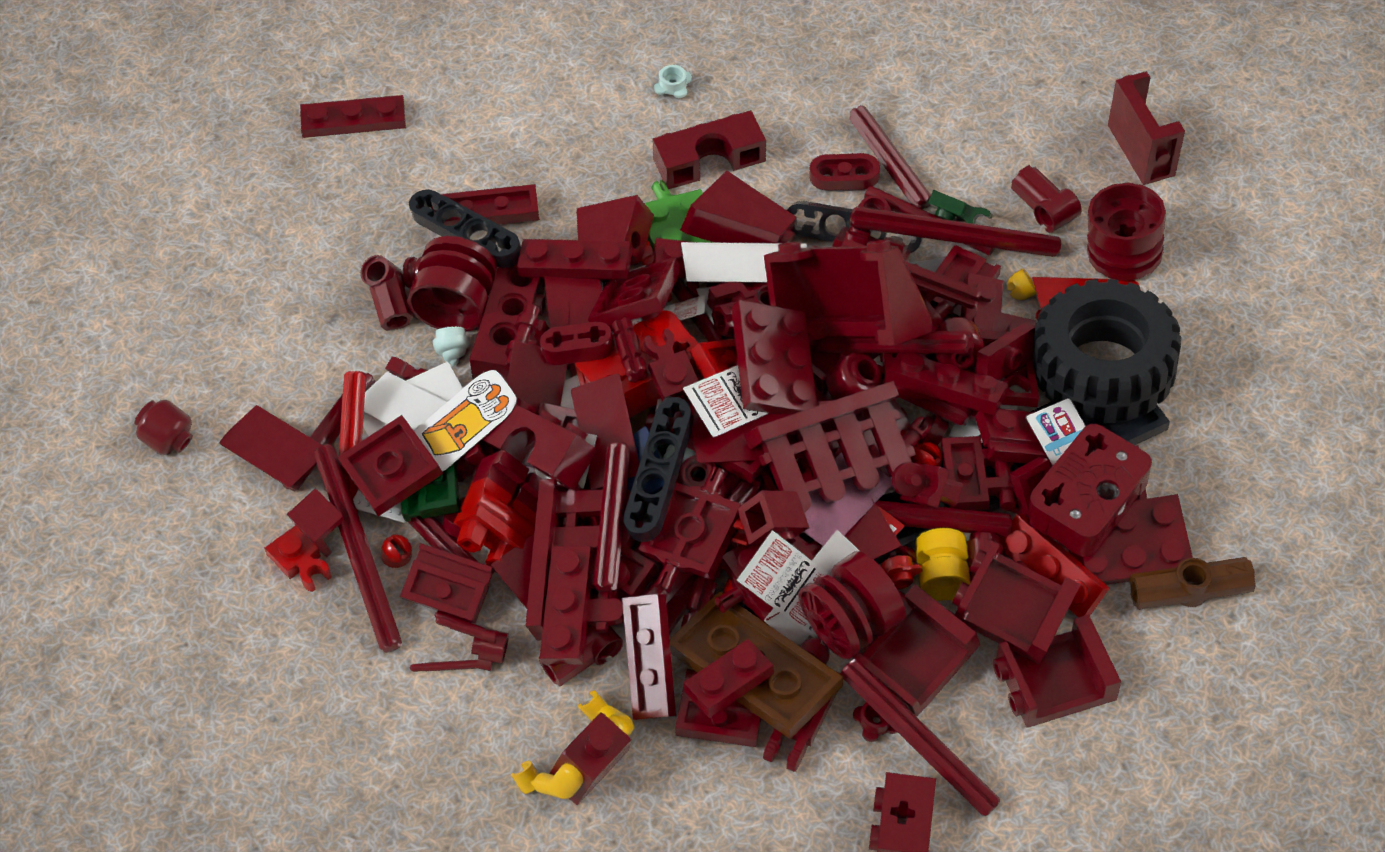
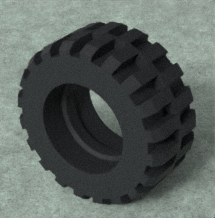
M1098 279L1087 280L1083 286H1079L1078 283L1065 289V294L1057 293L1039 313L1038 322L1035 326L1032 359L1037 385L1043 392L1046 391V397L1053 404L1070 399L1078 414L1082 415V419L1093 422L1095 418L1104 419V423H1115L1116 419L1124 418L1125 421L1138 418L1139 412L1145 415L1155 409L1157 403L1163 402L1169 395L1170 388L1174 386L1182 338L1179 335L1180 326L1178 321L1172 316L1173 312L1164 302L1158 303L1159 298L1157 295L1149 290L1143 292L1140 290L1139 285L1130 282L1128 285L1119 284V280L1108 279L1107 282L1098 283ZM1094 341H1108L1128 348L1135 355L1121 360H1101L1083 353L1077 347Z

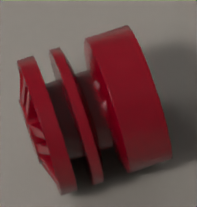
M1127 182L1112 184L1100 190L1091 199L1088 208L1087 226L1089 232L1087 235V253L1089 262L1097 272L1111 279L1127 281L1149 275L1160 265L1164 253L1163 243L1166 210L1160 196L1144 185Z
M442 236L432 239L425 246L417 270L418 273L415 275L408 295L407 303L410 311L419 320L436 329L463 327L465 332L473 330L481 322L488 301V295L498 269L495 258L478 243L462 237Z
M854 551L835 564L831 570L832 577L828 574H821L814 583H808L798 593L803 613L814 632L834 654L848 660L854 657L860 648H866L873 641L872 634L883 636L900 624L906 617L905 606L894 583L883 568L862 551Z

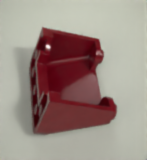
M890 240L871 241L867 243V246L815 248H801L800 242H788L779 244L778 251L764 255L770 306L805 312L808 338L810 340H818L827 336L875 337V341H878L879 345H897L933 331L931 314L899 247L891 246Z

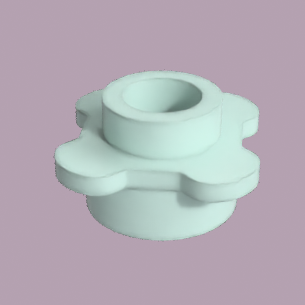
M665 66L659 71V82L654 85V91L658 95L669 94L674 95L676 98H683L687 95L686 86L692 81V76L681 66Z

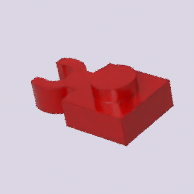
M296 526L264 547L267 556L289 579L299 573L304 588L310 592L316 590L311 576L314 574H322L327 580L332 578L328 564L319 559L321 557L319 548Z

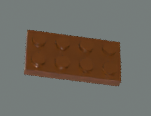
M719 592L669 639L671 654L698 673L749 639L774 665V674L736 701L791 739L843 687V676L739 604L722 613L719 610L720 606L717 607L715 603V598L723 594Z

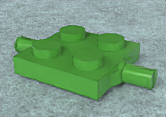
M660 180V184L658 181L652 184L651 189L654 191L657 200L646 202L645 205L654 214L647 239L650 242L653 253L656 238L714 243L685 234L680 230L690 205L703 194L701 189L671 195L664 180Z

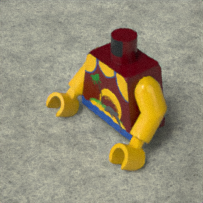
M595 690L590 691L589 694L593 697L591 701L586 705L579 703L578 708L591 722L561 753L550 773H539L533 763L528 760L521 764L524 770L516 774L512 773L511 777L524 794L536 790L539 793L556 798L569 799L578 805L629 751L632 742L629 736L634 730V724L630 717L613 706L608 705Z

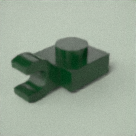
M933 190L928 201L933 208L937 209L934 215L945 220L955 221L956 218L965 220L966 223L975 224L976 219L980 216H985L989 219L993 217V214L985 208L970 206L963 201Z

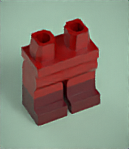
M504 449L481 459L463 502L462 512L457 514L454 524L461 528L456 544L472 553L480 551L483 545L490 549L485 561L488 566H491L496 560L501 561L502 556L514 547L523 549L525 540L535 532L539 481L542 478L534 472L528 474L530 469Z

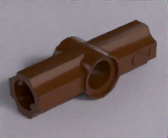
M1247 557L1208 563L1199 558H1188L1175 568L1131 574L1129 579L1130 595L1133 605L1138 610L1173 604L1196 607L1204 603L1206 599L1254 592L1256 587L1255 571L1251 560H1248ZM1186 581H1192L1197 583L1198 585H1191Z

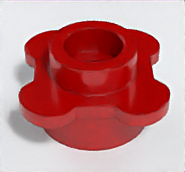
M905 555L891 557L881 564V567L897 589L910 586L913 583V577L923 571L921 565H913L912 558Z

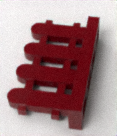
M894 381L759 425L744 435L750 450L762 446L765 454L759 456L762 466L769 464L779 491L798 492L804 512L811 506L810 492L818 490L820 497L825 502L835 503L845 495L844 480L852 478L857 489L869 491L876 487L879 482L877 469L886 467L888 474L892 477L898 465L911 462L910 458L916 455L913 446L906 448L896 421L901 418L898 409L891 411L888 402L899 396ZM864 412L866 420L858 422L855 415ZM831 424L833 431L824 433L821 426ZM870 429L881 454V457L872 459L862 432ZM797 435L799 442L790 445L787 438ZM835 441L838 442L848 467L840 471L828 445ZM802 452L814 479L806 483L794 455Z
M540 479L525 624L537 641L542 640L552 546L591 545L594 551L597 552L599 526H578L579 517L600 516L603 489L581 490L580 485L577 484L574 490L569 488V491H563L555 479ZM626 490L625 510L631 494L629 490ZM564 518H566V525H565V527H563V520H564ZM624 525L621 551L627 550L633 543V538L629 535ZM594 562V567H593V576H592L591 589H597V588L594 586V574H595V564H596V562ZM622 562L619 563L617 588L625 586L630 580V572ZM599 591L598 599H590L587 626H596L598 633H608V626L619 625L624 622L623 603L619 599L611 598V592Z

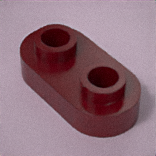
M866 153L819 155L811 161L809 167L810 182L820 190L867 189L870 185H876L880 177L879 161L874 156Z

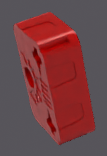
M662 310V313L657 317L647 321H640L633 325L648 373L644 380H637L634 383L627 379L613 334L615 346L610 355L599 360L575 363L580 386L618 373L621 377L629 418L649 407H654L661 397L648 366L649 363L656 361V358L646 353L644 339L645 336L650 335L654 345L664 346L666 343L662 334L663 330L667 328L674 335V345L672 348L674 354L685 350L697 375L699 372L689 351L698 342L689 334L678 317L671 311Z

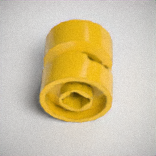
M937 528L922 533L916 539L917 563L922 566L923 570L922 573L918 574L919 587L936 601L953 600L962 582L968 585L971 583L970 568L968 563L965 562L968 558L965 535L959 530Z

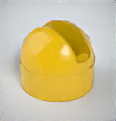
M1024 268L1009 277L1007 290L1011 291L1010 296L1012 298L1025 300L1037 294L1034 282Z

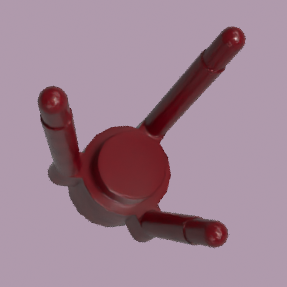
M437 611L434 614L437 624L474 637L471 654L478 655V660L418 663L410 665V670L413 672L462 669L491 671L493 663L503 664L509 633L487 629Z

